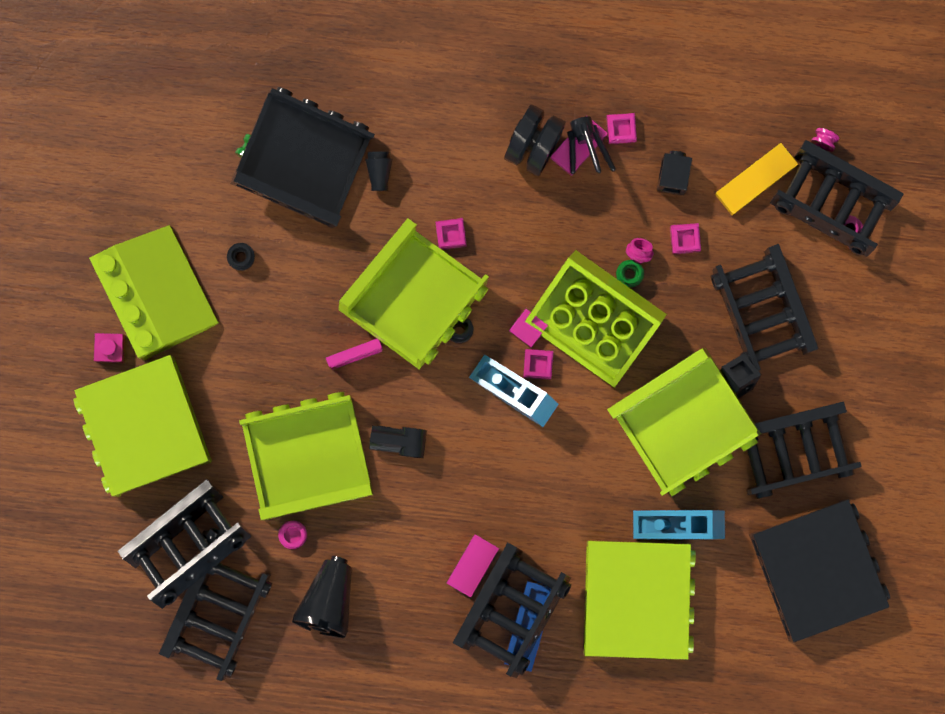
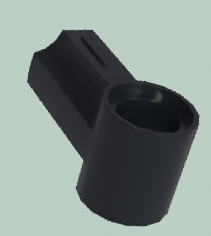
M372 425L369 449L399 453L400 456L424 458L427 430L408 427L397 429Z

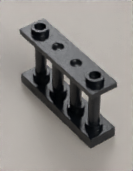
M805 140L794 157L801 165L786 193L778 190L771 199L770 204L774 205L780 213L790 214L843 243L853 253L868 257L878 245L869 238L883 211L889 210L891 212L900 202L904 193ZM814 169L823 174L825 179L812 204L808 206L795 198L810 170ZM839 183L847 187L850 192L835 220L820 211L834 184ZM860 196H863L872 201L874 206L860 233H857L844 225Z
M779 244L768 247L764 251L765 256H763V260L724 273L722 265H718L712 270L713 275H711L714 289L721 292L742 351L758 371L761 370L758 362L795 348L801 350L803 355L819 349ZM765 270L772 272L775 280L772 283L773 286L734 299L729 283ZM775 296L782 298L785 306L782 312L747 325L743 324L739 309ZM785 322L792 325L795 332L792 338L757 351L753 350L749 335Z
M844 401L755 423L761 434L768 432L769 438H773L784 480L767 484L758 446L755 444L747 449L756 487L747 489V494H756V498L760 499L772 496L773 489L836 473L838 478L855 475L854 469L862 467L861 462L849 464L838 420H840L839 414L847 412ZM822 419L824 424L827 423L838 467L823 471L810 428L813 427L812 421ZM795 426L796 430L800 431L811 474L799 477L794 476L783 435L786 434L785 428Z
M205 480L118 550L122 559L135 569L139 565L142 567L156 588L147 597L161 609L172 604L181 593L233 551L240 549L252 537L239 523H236L233 527L216 505L224 497L208 480ZM206 511L223 533L212 544L208 543L194 523ZM184 529L200 550V553L188 563L172 541ZM162 547L178 569L166 581H164L150 560V557Z
M507 542L457 633L453 644L469 650L471 646H478L509 664L510 667L506 674L517 678L519 674L523 675L530 664L528 657L560 598L564 599L569 593L571 577L561 572L558 579L553 578L523 561L521 556L523 551ZM512 571H519L551 589L544 605L509 586L507 580ZM504 595L538 615L530 630L495 611L493 605L498 596L502 597ZM490 620L524 640L516 655L481 636L482 632H480V629L485 621L488 622Z
M218 563L187 589L159 654L166 658L174 657L175 653L179 655L181 652L220 669L216 680L223 681L226 676L231 677L238 663L234 658L261 597H267L271 589L272 582L269 581L271 575L263 573L260 580ZM216 573L254 590L255 592L249 606L209 590L206 582L210 574L214 576ZM198 600L201 602L206 600L242 616L243 619L237 633L197 616L198 612H195L194 609ZM194 626L232 643L226 658H221L185 642L186 639L182 636L186 627L191 628Z

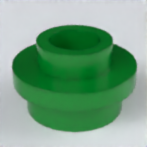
M632 260L623 261L616 270V278L629 288L638 286L644 277L642 266ZM632 270L635 273V277L633 279L626 278L625 271Z

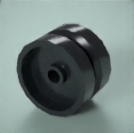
M531 104L511 136L504 160L517 166L529 152L526 171L539 177L561 137L566 121L552 116L547 120L543 129H541L540 127L545 116L544 110Z

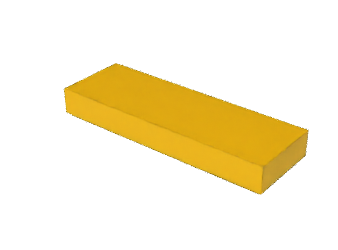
M780 143L717 191L715 195L728 212L734 215L795 168L798 163Z

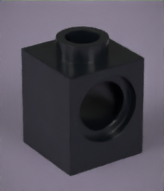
M681 151L665 153L661 161L657 191L684 195L688 187L692 158L686 157V153Z
M744 353L722 366L720 370L738 399L752 391L761 376L760 372Z

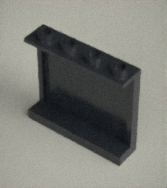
M277 87L276 90L272 88L266 96L230 184L334 228L340 221L341 216L339 214L369 141L375 134L369 132V127L360 122L354 121L351 124L343 120L344 116L338 112L329 110L327 113L318 109L319 105L311 100L303 99L300 101L293 98V93L287 89Z
M849 499L841 500L839 503L749 534L787 638L793 643L890 607L887 601L890 599L889 591L884 583H880L877 575L880 572L878 562L874 556L870 557L867 546H870L868 536L864 530H860L857 522L860 519L858 510L854 503L850 504Z

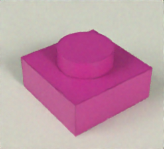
M95 333L94 361L124 363L125 335Z

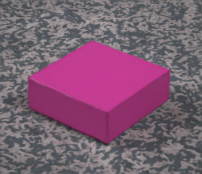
M635 113L607 115L608 144L637 141Z
M463 218L435 222L438 245L441 250L467 247Z
M699 223L670 226L672 254L701 251Z
M525 309L509 332L532 348L542 332L525 322L531 313ZM536 316L532 320L542 330H545L548 326Z
M525 349L523 378L551 380L553 351Z

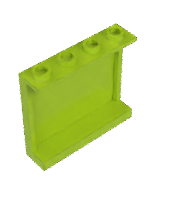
M407 218L340 299L339 311L420 370L424 363L429 365L438 354L436 348L440 343L444 342L446 344L455 332V329H453L458 321L463 323L472 311L470 308L471 304L475 300L481 301L489 289L486 287L489 276L485 274L482 279L416 232L417 224Z
M706 348L695 352L607 409L613 419L617 418L662 489L660 492L662 496L668 492L673 496L686 488L684 482L693 477L696 482L710 472L707 468L717 462L720 467L734 457L731 453L741 447L744 452L758 443L756 437L761 434Z
M169 355L74 390L77 397L73 399L75 408L79 414H83L86 422L83 425L85 436L88 441L92 440L95 448L92 451L93 459L97 467H102L105 476L101 478L106 493H111L112 497H119L125 492L195 466H202L212 462L175 357Z
M344 392L327 395L328 400L317 402V398L300 401V407L290 409L289 404L274 407L273 413L262 415V411H255L245 414L246 419L239 420L244 431L260 504L259 514L261 520L373 495L352 397L350 395L345 396Z
M587 541L583 652L585 656L688 660V653H693L694 648L693 636H689V624H694V607H690V596L695 594V579L690 578V567H695L696 553L695 550H691V544Z

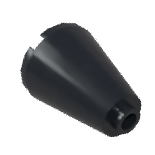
M332 556L331 560H324L293 615V624L309 631L311 629L320 631V634L335 638L346 637L349 624L352 567L347 565L348 560L337 556Z

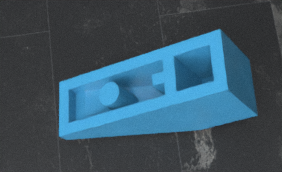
M486 355L482 357L469 376L471 380L542 427H544L559 405L545 391Z
M633 511V539H725V511Z

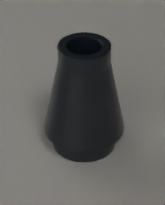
M368 152V159H365L371 183V191H388V181L393 160L390 158V152Z

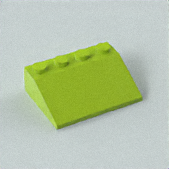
M170 225L114 245L89 258L139 359L145 361L219 324Z
M575 250L564 263L525 322L542 332V337L615 388L667 314ZM535 316L548 325L545 330H542L532 322Z

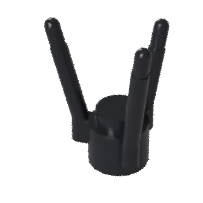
M586 116L571 121L572 130L567 132L569 138L570 173L575 174L576 172L575 140L578 141V144L587 143L597 173H601V167L593 145L594 139L612 172L615 171L616 168L599 135L597 125H593L592 118Z

